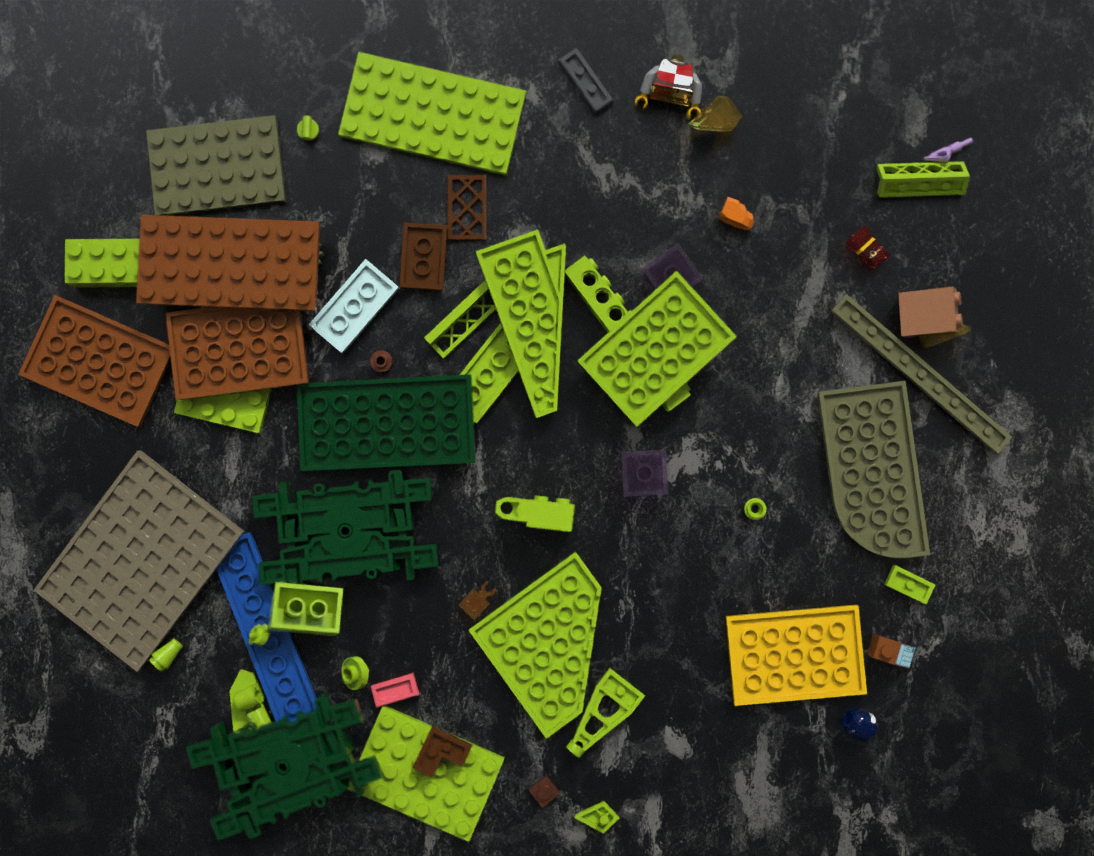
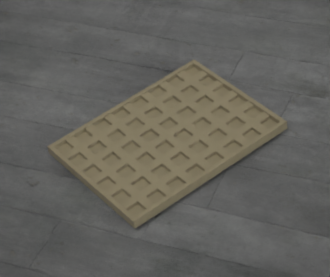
M138 450L38 583L34 591L138 672L245 531L143 451Z

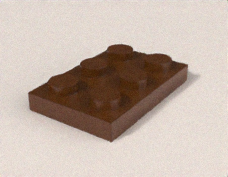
M404 222L399 285L401 289L444 291L447 225Z

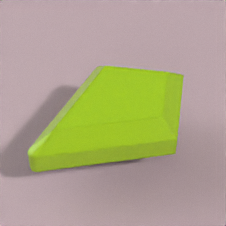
M605 801L574 815L579 821L603 834L619 819V816Z

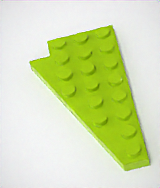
M538 230L478 250L475 253L535 418L557 411L566 245L562 244L545 250Z

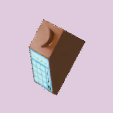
M873 634L866 655L910 669L916 647Z

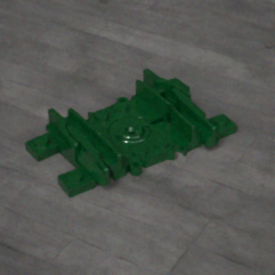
M324 693L314 701L316 707L312 708L309 712L303 713L298 710L295 713L296 721L289 720L288 714H285L281 720L263 724L258 730L255 723L249 722L244 728L229 732V735H227L224 722H219L210 729L212 739L190 744L186 747L192 769L213 763L220 789L229 788L233 796L232 799L226 802L229 811L210 819L218 841L240 833L244 829L249 838L258 837L264 830L263 823L277 822V812L283 813L284 818L287 819L290 813L310 806L313 800H315L314 803L317 807H323L327 803L328 798L337 796L350 787L347 780L348 777L358 798L365 792L363 785L379 780L384 776L376 755L354 762L351 752L354 749V744L347 726L363 721L357 699L331 705L328 694ZM230 758H234L235 764L232 766ZM280 764H286L287 770H281ZM263 773L264 776L255 780L253 787L248 789L246 783H249L257 774Z

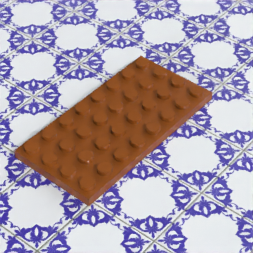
M141 215L136 303L143 305L316 311L320 222Z

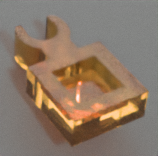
M489 581L483 583L479 593L473 589L459 603V606L474 620L490 604L485 598L493 595L496 591V587L491 592L485 590V586Z

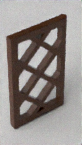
M448 175V240H487V175ZM475 180H482V191L479 194L470 186ZM452 181H461L464 186L455 193L452 190ZM467 188L476 196L468 205L459 197ZM456 199L465 207L457 216L452 213V203ZM478 199L482 202V213L479 216L470 208ZM467 210L476 218L468 227L459 220ZM455 222L464 229L460 235H452V225ZM478 222L482 224V235H474L470 231Z

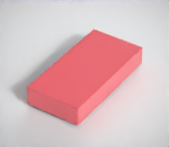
M414 673L370 686L376 708L420 694Z

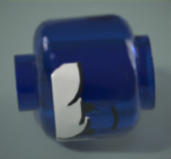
M856 707L848 710L843 717L842 722L845 732L858 740H868L877 731V722L874 715L861 708Z

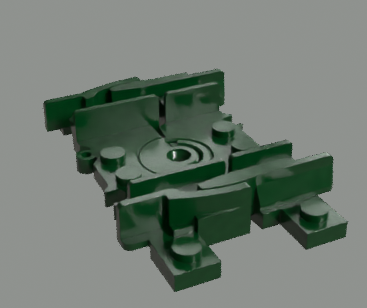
M393 470L388 473L389 482L374 483L368 480L369 485L365 490L359 487L358 481L352 486L329 488L327 492H325V485L318 483L313 488L315 493L310 490L295 492L296 503L291 501L290 482L287 481L279 483V493L252 496L254 518L277 516L279 543H286L287 549L280 550L281 560L258 562L260 585L276 582L304 585V580L311 579L323 582V575L326 572L331 573L332 580L335 581L340 576L360 575L367 570L366 576L373 579L378 575L377 569L381 572L401 570L400 559L405 558L407 580L415 578V569L438 567L437 544L415 546L414 536H409V530L415 529L411 502L432 500L430 478L403 480L402 471ZM402 503L405 509H392L390 504ZM291 514H298L299 520H298V519L289 520V519H290V515H291ZM343 527L349 528L348 535L342 534L341 530ZM383 527V533L398 531V536H383L380 531H368V529ZM322 533H324L323 536L314 537V538H313V536H312V534H322ZM311 540L308 545L299 546V541Z

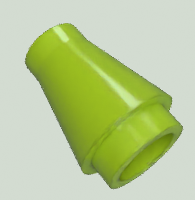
M173 638L166 645L152 653L149 661L162 672L165 668L168 669L183 646Z

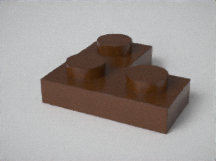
M432 725L412 768L433 778L442 757L463 767L472 744Z

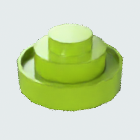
M356 656L344 660L341 672L346 686L351 690L365 687L369 677V669L365 662Z

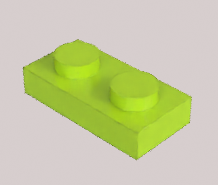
M896 565L892 566L884 585L923 604H927L935 587V584Z

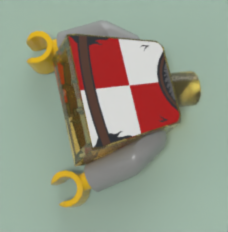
M675 54L671 60L663 59L660 66H655L646 73L640 89L642 93L635 99L636 107L638 101L644 100L643 110L648 107L647 95L650 94L649 98L684 106H689L692 103L691 108L686 113L687 119H690L691 111L697 113L696 120L700 117L701 110L698 108V104L701 102L702 84L698 76L693 73V66L689 63H684L682 55Z

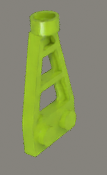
M609 667L596 684L575 735L566 746L567 749L580 758L589 747L631 715L645 695ZM606 695L619 703V710L610 717H604L598 712L599 703L602 697ZM595 716L603 722V726L595 734L591 735L585 730V726L589 719ZM577 741L582 742L583 746H580Z

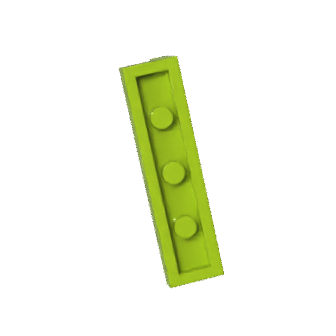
M964 162L878 164L876 169L880 178L878 187L879 197L965 195L970 179ZM885 172H892L895 174H885Z
M486 280L424 337L443 359L496 310L495 305H485V296L490 292ZM472 308H482V316L478 320H469V311ZM485 308H490V309L484 314ZM466 323V332L462 335H453L455 324ZM442 337L450 338V347L444 352L435 344Z

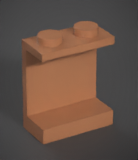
M954 287L899 293L901 336L913 338L915 337L914 335L944 332L960 333L959 327H963L962 314H958V305H961L960 292H957V289Z

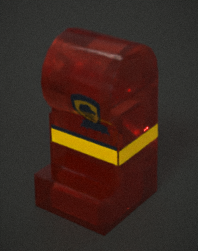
M864 225L845 243L870 267L875 269L889 257V254Z

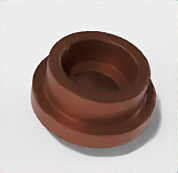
M379 350L371 356L370 364L375 371L386 372L392 366V357L388 352ZM383 357L385 359L383 365H378V358Z

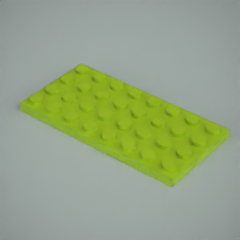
M358 52L338 135L339 137L507 176L526 90Z

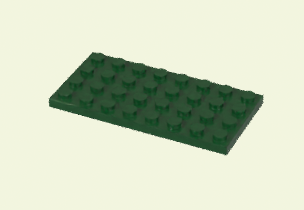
M471 374L316 382L297 385L300 471L476 463Z

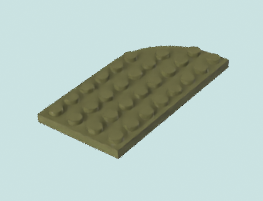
M906 381L817 392L832 502L837 519L844 531L858 545L881 556L909 558L930 555Z

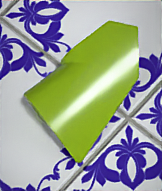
M241 669L230 689L233 731L244 728L249 722L255 723L258 730L261 725L271 722L263 704L264 694L255 673Z

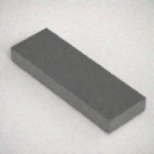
M577 48L559 59L560 65L595 114L613 103L612 97Z

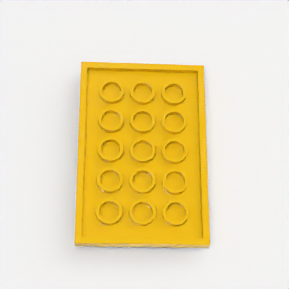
M858 605L725 616L733 703L735 706L867 694Z

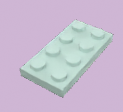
M365 259L310 322L309 326L343 354L399 290V287Z

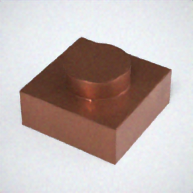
M547 775L529 787V791L542 808L560 794Z

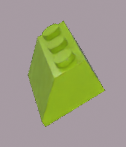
M276 582L270 607L268 631L336 636L340 628L343 589Z

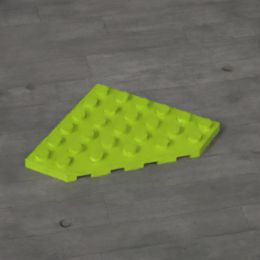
M576 552L469 629V632L546 739L583 711L602 588Z

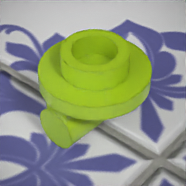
M303 116V120L297 126V133L303 140L311 141L318 136L319 127L312 120L311 116Z

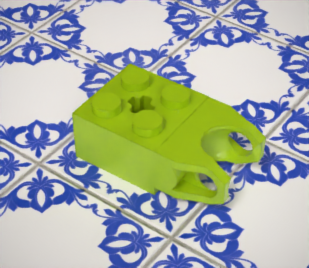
M535 496L534 500L506 497L497 501L495 513L503 519L527 522V527L571 532L574 504H570L569 499L557 498L556 502H548V497ZM510 502L512 504L513 510L510 514H504L501 511L502 503Z

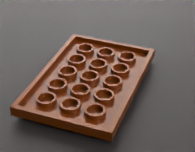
M54 295L18 375L134 426L141 427L171 362L170 347L167 343Z
M206 307L166 313L175 398L178 401L309 383L301 311Z

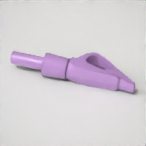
M969 138L962 142L957 141L924 157V161L946 163L950 159L951 154L961 151L962 147L973 143V139Z

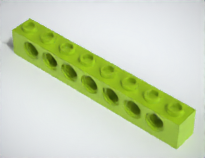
M583 256L565 270L564 276L607 333H609L632 311H627L623 306L625 302L618 293L614 294L610 289L612 285L607 277H601L597 272L599 268L592 258L588 260L586 256ZM586 276H591L594 278L595 284L587 286L584 284L583 279ZM604 293L607 295L608 301L606 303H599L596 296ZM611 311H618L621 314V319L618 321L612 320L609 316ZM685 383L662 404L667 412L690 396L688 384Z

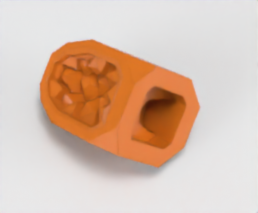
M727 197L718 219L743 230L751 229L754 224L753 214L747 211L745 205L741 204L738 200Z

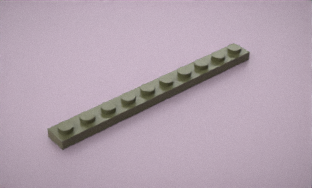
M847 294L830 311L992 452L999 454L1012 439L1011 435Z

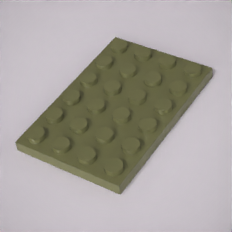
M275 115L146 130L155 215L171 216L286 202L278 123Z

